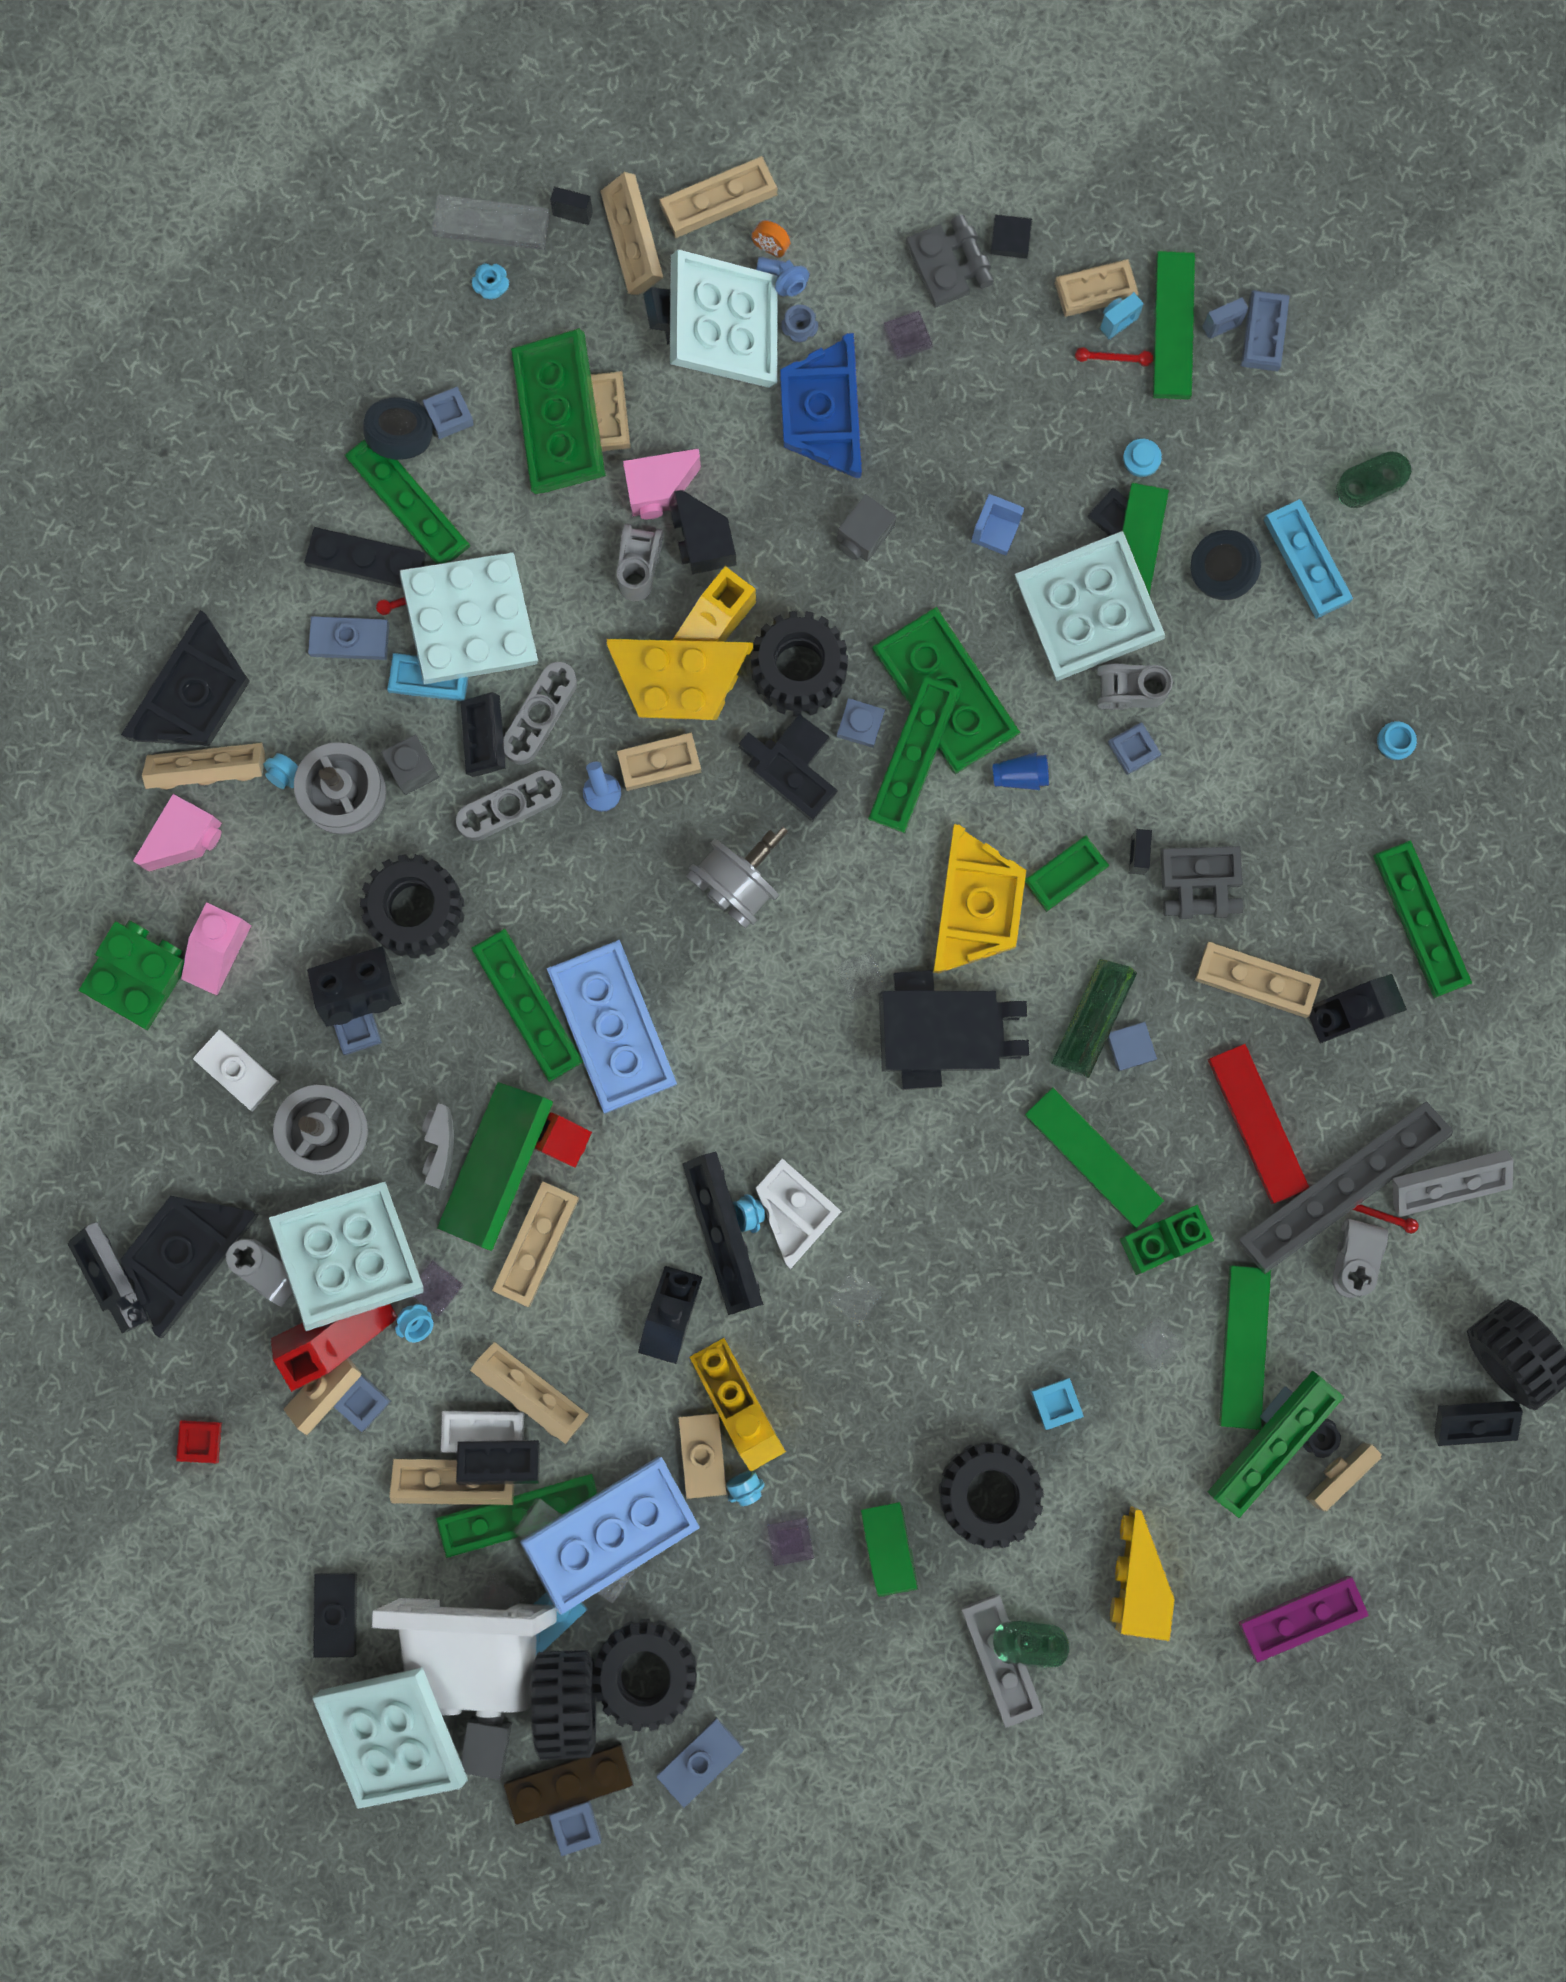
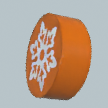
M772 221L759 222L752 233L754 244L777 258L785 254L791 243L788 233L780 225Z

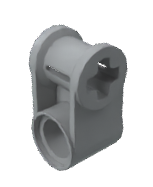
M624 524L617 566V581L621 595L630 601L643 600L652 590L656 564L659 563L663 542L662 529L651 532L632 529L631 524ZM632 574L644 577V580L636 585H631L625 581Z
M1106 664L1097 668V675L1101 677V698L1097 700V706L1100 709L1158 707L1165 702L1172 689V675L1166 668L1159 665ZM1148 680H1155L1161 684L1163 691L1158 694H1152L1145 689L1143 683Z
M1347 1218L1341 1228L1345 1233L1343 1241L1338 1242V1254L1332 1283L1340 1295L1346 1298H1354L1370 1294L1375 1289L1381 1260L1387 1246L1388 1230ZM1356 1272V1277L1362 1279L1361 1285L1354 1286V1281L1348 1279V1274Z
M255 1239L239 1240L229 1247L226 1253V1262L229 1269L252 1285L262 1296L274 1304L283 1307L293 1292L280 1254H276ZM252 1248L254 1252L251 1257L255 1260V1263L242 1266L240 1263L243 1257L239 1254V1251Z

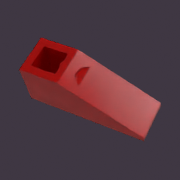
M390 1303L305 1331L304 1325L301 1323L271 1338L273 1361L292 1392L330 1373L396 1321V1312Z

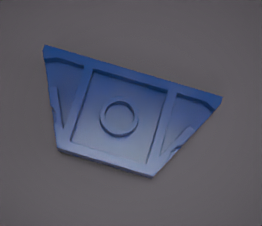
M848 333L842 336V341L823 350L821 347L810 353L805 360L795 361L780 369L784 448L852 477L861 478L854 333Z

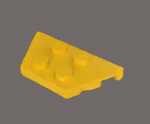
M607 639V647L640 718L717 720L725 705L727 693L733 689L739 677L737 673L746 655H750L753 649L752 642Z
M954 824L952 830L933 973L938 974L1015 949L1026 877V869L1012 860H1007L999 854L998 850L986 842L983 844L967 833L964 827Z

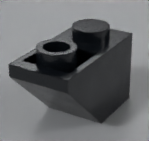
M683 490L675 491L676 505L670 506L674 529L682 527L684 541L678 542L682 565L690 563L692 575L721 569L725 566H736V552L728 518Z
M1389 974L1313 1004L1309 1018L1321 1044L1404 1012L1407 1008L1393 975Z
M668 1266L664 1267L645 1321L638 1353L677 1364L702 1282V1276Z

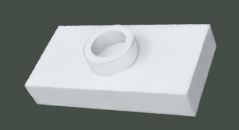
M220 1029L193 1058L194 1061L251 1111H254L279 1083L275 1077Z
M442 1411L441 1452H457V1445L460 1441L523 1440L524 1412Z

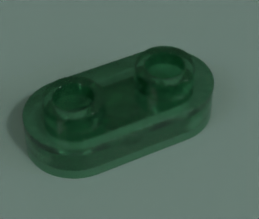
M1391 451L1347 469L1336 484L1337 497L1348 507L1360 508L1402 489L1411 476L1410 462L1404 455ZM1389 469L1393 471L1395 479L1389 480L1385 478L1383 470ZM1349 485H1358L1361 489V494L1351 493Z
M1010 1621L999 1625L994 1633V1650L999 1659L1007 1664L1052 1668L1061 1666L1069 1655L1068 1638L1065 1632L1055 1625ZM1018 1636H1019L1020 1639H1021V1641H1020V1647H1019L1018 1642H1017Z

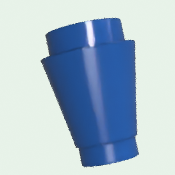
M1037 752L993 764L994 786L1040 790V786H1049L1047 755L1037 756Z

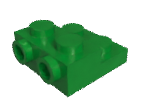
M128 920L125 926L115 921L94 954L99 958L78 991L145 1030H149L182 976L184 960L179 957L183 951L163 939L159 945L146 939L149 931Z

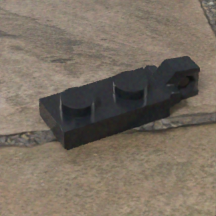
M749 732L739 742L738 748L752 759L747 766L753 771V774L812 822L837 794L838 790L780 742L775 743L769 738L763 744Z
M98 1222L85 1226L68 1241V1246L103 1312L106 1310L111 1312L122 1334L140 1327L149 1320L144 1305L140 1304L136 1294L133 1293L130 1279L126 1271L121 1268L113 1253L109 1238L102 1232Z

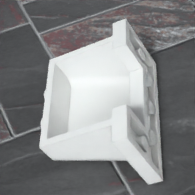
M399 1598L373 1611L372 1628L399 1630L404 1671L423 1668L442 1715H458L462 1713V1710H476V1716L493 1718L501 1716V1712H519L531 1708V1680L533 1662L536 1657V1634L556 1623L557 1610L554 1605L516 1604L507 1610L440 1607V1600Z

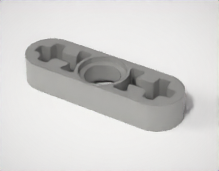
M554 662L543 670L503 738L504 753L511 762L523 765L534 760L575 692L577 678L574 670L568 664ZM564 672L566 673V681L569 684L566 687L560 685L556 689L554 697L560 701L558 704H555L551 698L540 694V692L544 690L549 695L553 688V682L550 677L552 675L559 676ZM537 704L547 705L551 709L550 718L544 723L533 722L529 718V712L533 706ZM523 722L531 730L541 732L538 737L532 732L528 736L526 741L530 748L528 752L521 750L518 755L513 754L515 749L511 742L513 740L521 741L526 733L525 728L520 727Z
M537 771L462 807L456 816L457 828L466 839L471 841H479L554 806L562 796L560 780L550 771ZM541 780H544L547 785L555 784L550 789L551 796L549 798H544L542 794H537L530 798L535 805L528 808L527 801L520 789L526 787L528 794H531L539 789L537 783ZM507 796H514L521 803L519 811L513 816H505L499 811L500 801ZM491 803L492 811L499 822L493 824L491 817L484 819L480 822L481 829L476 832L472 827H464L469 822V814L474 813L477 817H482L488 814L484 806Z

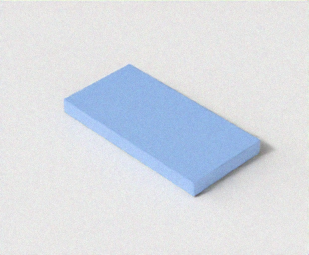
M620 940L547 968L604 1114L677 1085Z
M658 1456L519 1542L558 1614L562 1615L700 1527L664 1460Z

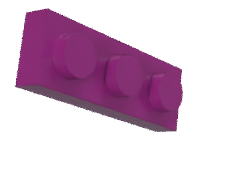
M1348 1575L1241 1620L1238 1623L1252 1657L1258 1663L1369 1616L1353 1577Z

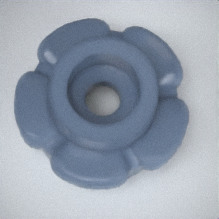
M792 306L786 311L785 319L781 322L783 333L786 336H791V340L795 342H805L809 336L813 337L818 331V322L815 320L816 314L808 306ZM797 322H802L804 325L798 327L796 324Z

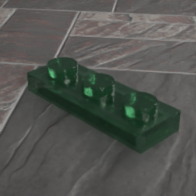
M1099 959L1051 1064L1064 1071L1086 1078L1090 1077L1137 975L1135 970L1126 965Z

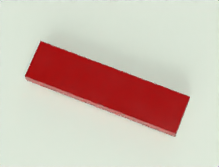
M1246 1044L1209 1058L1210 1067L1271 1204L1307 1190L1309 1185Z

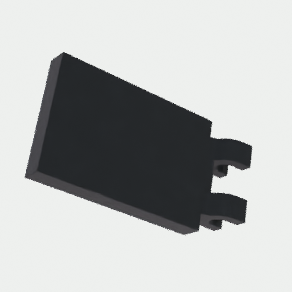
M882 991L879 993L882 1072L995 1071L1000 1069L999 1059H1021L1022 1056H1029V1040L1004 1041L1003 1020H1020V1017H1027V1001L997 1002L996 991Z

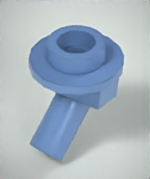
M759 257L758 271L778 276L775 283L778 295L795 296L805 289L809 279V272L806 267L794 266L790 260L784 262Z
M600 762L589 763L586 766L589 779L584 784L583 798L593 810L600 812L608 811L614 808L620 801L621 787L617 779L604 773Z

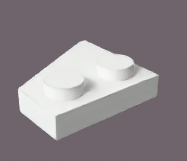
M781 1159L756 1187L785 1264L790 1269L842 1212L784 1159Z

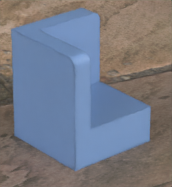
M989 494L975 526L971 542L1007 556L1020 524L1024 508Z

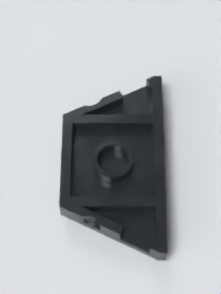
M201 610L198 612L121 734L125 739L134 742L210 746L250 680L205 612Z
M170 1196L120 1259L127 1276L132 1279L135 1285V1293L140 1304L144 1305L153 1327L151 1328L153 1333L158 1338H163L224 1261L229 1247L242 1238L259 1216L258 1213L251 1210Z

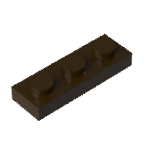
M621 1743L594 1752L590 1758H576L504 1783V1788L515 1825L632 1787L634 1782Z

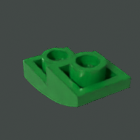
M1197 1204L1120 1238V1241L1135 1274L1138 1275L1209 1244L1214 1239Z
M898 1502L862 1509L861 1514L878 1597L918 1590L913 1554L908 1542L902 1504Z

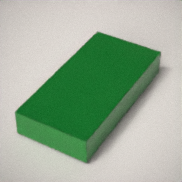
M1085 835L1027 877L1025 884L1044 910L1048 912L1110 865L1088 836Z

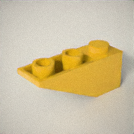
M725 566L701 595L673 638V641L725 642L756 604V589Z
M725 1338L689 1357L739 1455L750 1472L786 1452Z
M1130 1507L1129 1516L1123 1515L1121 1519L1120 1539L1126 1540L1124 1557L1118 1556L1116 1561L1115 1580L1121 1581L1119 1598H1112L1110 1621L1116 1623V1630L1120 1634L1170 1641L1175 1599L1142 1510Z

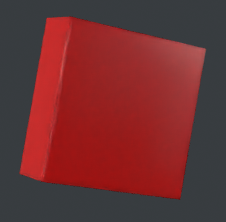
M180 1420L176 1461L219 1463L222 1422Z

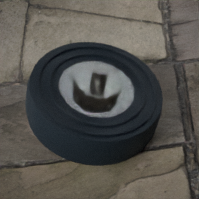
M386 398L374 403L367 410L363 421L366 443L375 453L385 458L404 460L416 457L429 447L432 439V420L427 410L421 404L407 398Z
M1234 530L1213 532L1199 542L1192 554L1190 565L1192 578L1197 587L1211 598L1218 600L1236 599L1246 594L1258 580L1261 571V558L1258 548L1250 538L1241 532Z

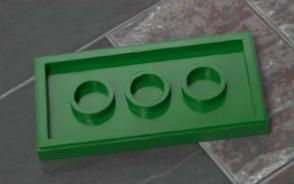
M578 328L511 348L531 492L534 494L547 493L605 477L585 333Z
M937 607L872 647V650L910 707H912L924 675L960 688L961 691L938 748L955 775L1020 735L1019 729Z
M497 1082L437 1229L489 1251L493 1250L551 1110L553 1101Z

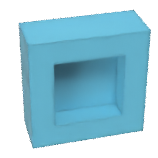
M1135 293L1124 300L1120 297L1115 299L1103 311L1104 317L1100 326L1101 331L1110 340L1139 318L1144 303Z
M1070 1378L1031 1391L1044 1430L1084 1417Z

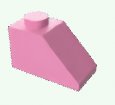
M699 448L623 461L632 516L640 515L642 519L649 520L662 516L663 511L670 510V506L676 503L675 491H684L701 469Z
M173 794L133 862L147 871H153L202 857L206 849L210 851L218 843L221 837L219 827L222 823L213 815Z
M206 902L188 939L181 979L214 995H218L251 925L242 918Z

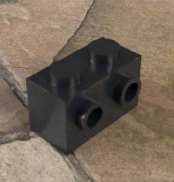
M383 946L307 969L315 1009L326 1027L343 1025L354 1018L371 1013H382L390 1007L402 1004L394 969Z

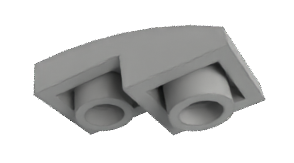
M438 1103L435 1111L431 1109L428 1111L422 1126V1132L426 1133L424 1141L438 1146L436 1153H429L422 1174L427 1176L425 1184L444 1190L452 1164L454 1129L450 1108Z

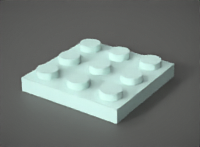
M679 249L671 255L670 364L768 388L776 384L777 291L775 283L777 275Z
M1123 531L1015 574L1016 581L1056 681L1165 639V633Z
M514 552L400 570V579L423 684L512 670L537 664L538 658Z
M386 1182L269 1218V1223L305 1331L423 1293V1285Z
M423 1668L322 1689L312 1698L357 1809L461 1789L468 1780Z

